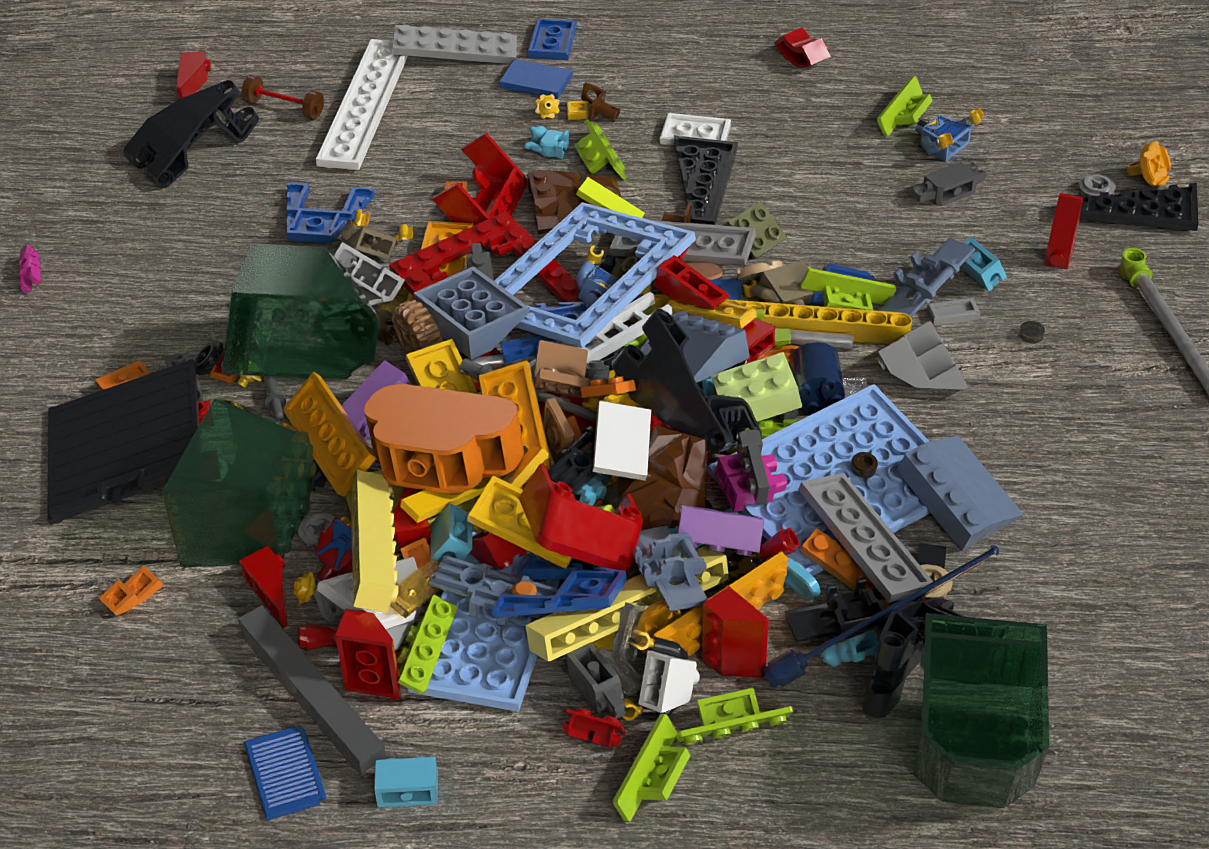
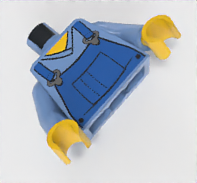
M976 108L969 112V116L961 120H954L944 116H938L930 123L920 120L916 125L915 131L921 134L920 145L927 154H933L940 160L947 162L969 144L971 127L978 125L981 119L984 118L981 108Z
M595 245L590 248L587 255L588 261L584 262L576 276L578 289L581 290L578 297L588 306L595 303L619 280L600 267H595L594 264L600 262L604 253L602 250L601 254H594ZM652 282L631 302L640 298L641 294L645 295L650 292Z

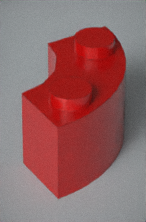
M803 27L783 35L774 42L780 53L790 63L798 67H809L830 57L828 48L822 38L815 39L810 37Z

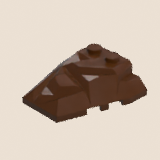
M537 170L528 172L526 175L529 193H532L538 234L549 233L582 202L590 204L576 195L587 177L621 197L617 179L597 175L582 176L578 173Z
M655 425L649 437L646 480L619 476L607 492L604 505H612L616 511L627 493L631 494L643 519L641 530L662 526L674 529L678 526L681 505L705 508V499H707V490L705 489V474H707L706 440Z

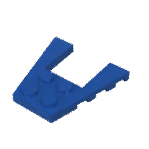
M288 182L287 238L288 240L298 242L333 243L341 234V228L346 224L347 220L355 219L356 210H363L375 197L374 188L352 187L342 211L303 208L310 193L309 184Z
M559 302V307H546L545 303H536L534 308L576 320L590 306L585 302ZM536 336L501 342V349L506 364L537 354L540 340L558 344L564 342L545 336Z
M530 556L521 568L522 578L525 575L533 579L566 580L554 596L501 594L491 607L493 618L586 609H605L612 605L627 582L626 571L598 566L594 567V571L586 570L579 563H572L571 567L565 569L548 560L547 563L537 562L536 557Z

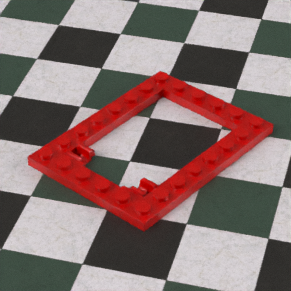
M505 211L390 263L389 268L390 271L405 279L402 285L414 297V292L448 278L445 271H440V267L472 253L471 244L481 243V248L488 245L496 256L512 251L520 258L537 241ZM555 259L535 275L561 302H584L578 297L581 290L578 289L576 280ZM494 347L491 351L481 355L480 357L502 354V352L500 353V351L496 347Z

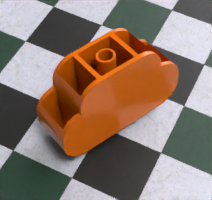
M394 384L376 391L364 406L373 452L377 459L380 460L384 479L393 485L448 494L461 493L474 488L483 478L500 477L512 472L524 457L517 406L507 398L408 384Z

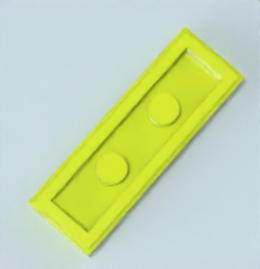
M587 177L576 193L577 196L594 206L643 218L645 212Z

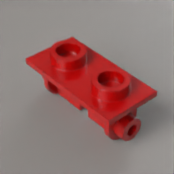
M576 708L575 711L566 709L570 722H564L562 732L567 733V737L587 742L590 732H594L593 744L609 749L620 746L621 736H618V733L625 735L626 731L618 719L610 716H603V719L592 716V712L582 708Z

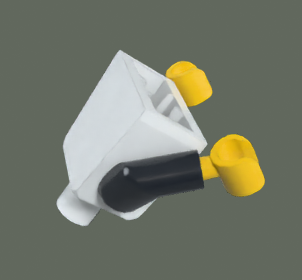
M634 630L633 633L641 635L642 640L639 644L632 642L630 644L640 650L647 649L648 647L652 649L647 652L638 703L641 706H636L630 699H622L625 707H630L626 711V715L622 717L628 721L635 719L637 715H641L642 718H658L660 714H667L669 717L679 706L690 701L693 685H696L700 679L699 672L696 670L697 664L695 661L688 659L687 652L677 642L659 637L652 639L647 633Z

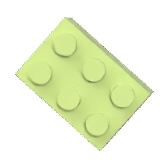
M784 352L711 376L716 395L743 398L751 407L757 422L802 407L798 387Z

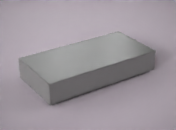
M973 298L930 303L926 308L933 326L980 319V311Z

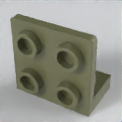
M761 201L724 225L755 228L756 236L750 251L753 259L758 258L787 238Z

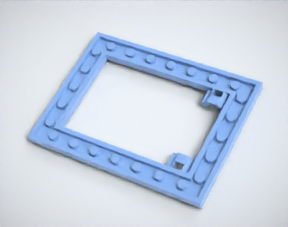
M582 202L494 282L514 295L574 240L584 243L591 242V234L598 235L599 233L605 234L608 232L641 241L635 251L636 257L641 259L578 319L573 320L528 306L530 307V312L515 326L519 329L583 348L656 278L659 265L673 255L678 257L696 240L695 233Z

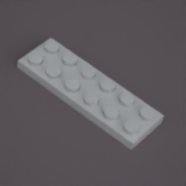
M406 24L395 25L392 55L512 64L516 59L517 35L491 33L489 31L476 32L467 29L452 30L449 28H430L428 26L415 27Z
M655 221L695 233L696 240L688 247L682 260L688 262L745 266L756 236L755 228ZM615 234L610 246V253L615 256H625L624 254L627 251L638 246L641 241Z
M844 473L801 482L798 488L800 493L888 603L904 599L933 582Z

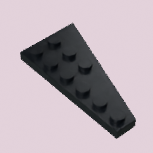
M674 135V146L687 205L692 203V223L716 225L737 154L738 142Z
M1189 183L1188 187L1178 188V185H1169V188L1164 190H1158L1155 187L1120 190V194L1109 195V192H1101L1097 197H1089L1086 194L1074 195L1083 197L1079 220L1157 227L1160 229H1179L1182 231H1197L1198 229L1197 183Z

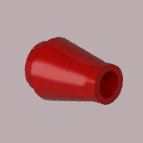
M781 528L760 546L758 554L764 561L768 557H774L781 551L785 555L795 553V549L800 546L798 537L791 528Z
M308 623L305 626H299L298 646L300 649L305 648L306 651L337 645L335 634L338 628Z

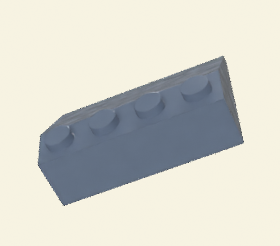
M474 266L413 293L414 300L422 303L428 309V312L433 315V319L437 322V327L440 330V336L446 341L453 339L456 348L470 360L491 351L530 312V307Z
M686 311L673 314L674 320L689 337V340L684 345L683 353L696 383L750 358L745 330L736 328L734 325L719 323L717 320H708L702 316L691 315ZM649 340L640 348L645 356L651 349L648 344Z
M958 435L927 442L907 452L897 469L898 473L961 551L1024 515Z

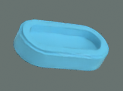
M789 558L784 583L803 599L811 601L820 594L818 582L810 573Z

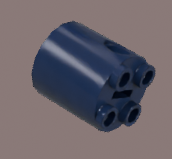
M814 342L807 343L792 353L790 358L791 372L798 387L802 403L801 409L804 410L805 414L812 415L844 399L845 390L839 355L834 347L826 343Z

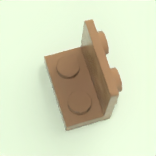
M540 340L533 377L534 387L538 390L582 398L580 387L589 386L590 379L585 378L588 351L586 349Z

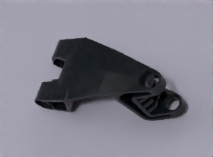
M226 80L181 98L147 118L124 147L123 154L137 168H145L149 165L146 171L147 177L159 188H167L188 169L187 149L208 129L218 125L237 142H243L258 123L259 116L252 107H245L235 114L232 112L230 106L238 97L239 89L233 81ZM232 88L230 92L225 93L226 90ZM216 113H218L220 117L223 119V121L227 123L226 125H224V123L221 121V119L217 116ZM248 115H252L250 119L244 121Z
M655 309L642 326V330L647 336L648 344L651 347L646 356L639 348L629 344L612 362V368L617 377L623 376L624 381L634 380L636 390L627 392L631 400L644 409H650L651 414L677 431L705 439L706 448L714 452L728 450L733 441H737L740 445L738 433L745 431L747 428L760 431L762 437L761 429L752 409L743 398L710 395L707 397L697 385L683 353L684 345L689 340V337L665 310ZM717 435L723 436L724 442L721 447L715 442V436Z
M942 597L908 602L900 608L891 611L879 638L875 654L876 667L867 686L862 706L863 711L873 718L886 717L900 701L906 677L927 653L972 667L985 665L1002 640L1006 625L993 619L985 624L977 622L953 611L954 602Z

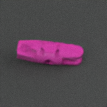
M28 244L21 248L19 257L20 288L25 293L32 290V283L36 285L41 283L39 254Z

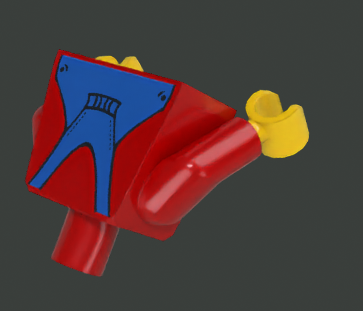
M335 516L330 526L320 532L318 546L315 550V556L325 563L315 576L320 581L336 577L338 573L344 575L353 572L352 526L349 517L344 516L340 520ZM397 554L396 561H400V555Z

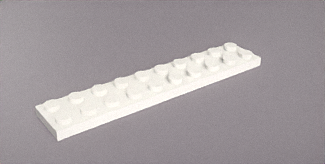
M370 40L316 158L317 166L348 170L360 169L408 56L392 55L393 41Z

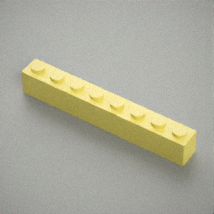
M360 470L356 471L351 490L353 607L388 613L390 603H395L398 595V585H395L397 570H394L397 556L394 555L396 541H393L395 527H392L394 513H391L393 500H390L392 487L389 486L383 475Z
M708 546L696 550L698 556L703 558L707 565L703 573L695 575L703 591L729 580L726 555L718 551L709 550ZM640 574L627 580L612 605L608 608L554 612L525 625L529 650L549 662L639 621L646 608L654 602L664 600L659 591L657 592L655 588L647 586ZM673 583L672 585H681L682 583Z

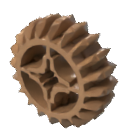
M410 300L399 304L392 311V327L395 329V335L402 346V350H405L407 354L443 341V338L440 336V330L437 327V322L434 321L433 315L428 312V309L422 303Z

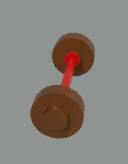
M254 75L247 76L242 85L241 94L245 102L255 104L262 95L303 105L302 111L304 116L311 119H317L324 107V97L321 92L311 90L306 94L304 100L264 90L262 79Z

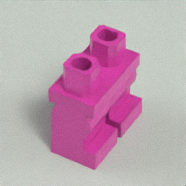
M738 454L718 457L715 476L723 492L725 491V496L732 511H741L744 505L747 504L755 505L753 494L748 492V473L743 472ZM774 454L761 455L769 483L767 503L773 501L775 493L785 491L787 486L784 474H771V472H776L778 466Z

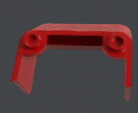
M486 132L461 148L475 165L472 171L473 180L481 188L475 200L459 183L452 185L432 198L452 222L473 223L477 225L505 211L512 215L527 187V179L523 172Z
M539 464L519 496L536 542L549 551L596 566L623 570L628 573L634 564L633 549L638 546L643 524L641 512L638 510L632 495L627 493L617 507L616 513L575 500L572 489L563 482L556 483L551 481L545 465Z

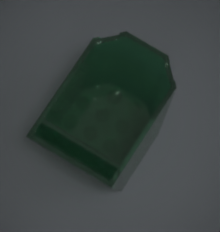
M251 243L231 290L222 374L309 378L315 372L322 379L346 380L352 376L351 373L365 363L369 365L374 361L381 322L380 317L346 268L325 247Z
M221 399L213 400L162 490L180 567L240 565L239 560L269 546L274 554H280L282 559L286 553L290 552L294 535L298 534L304 515H308L310 510V495L313 478L316 473V464L313 463L312 458L313 445L310 444L308 432L237 402Z
M926 613L916 698L913 775L942 802L1005 808L1035 787L1049 749L1047 624Z

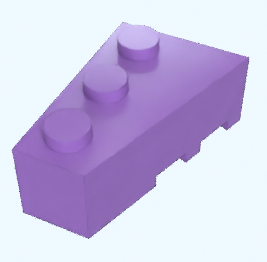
M385 360L342 405V408L364 439L370 436L364 412V406L369 398L379 389L389 385H411L405 373Z
M681 505L677 533H688L692 538L693 547H698V543L709 544V550L725 552V547L736 549V554L752 556V551H760L764 519L755 515L746 516L734 512L727 513L713 509Z

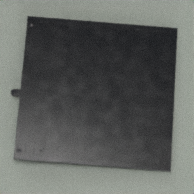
M193 359L48 408L47 521L50 525L113 502L115 505H120L122 499L203 473L196 366Z

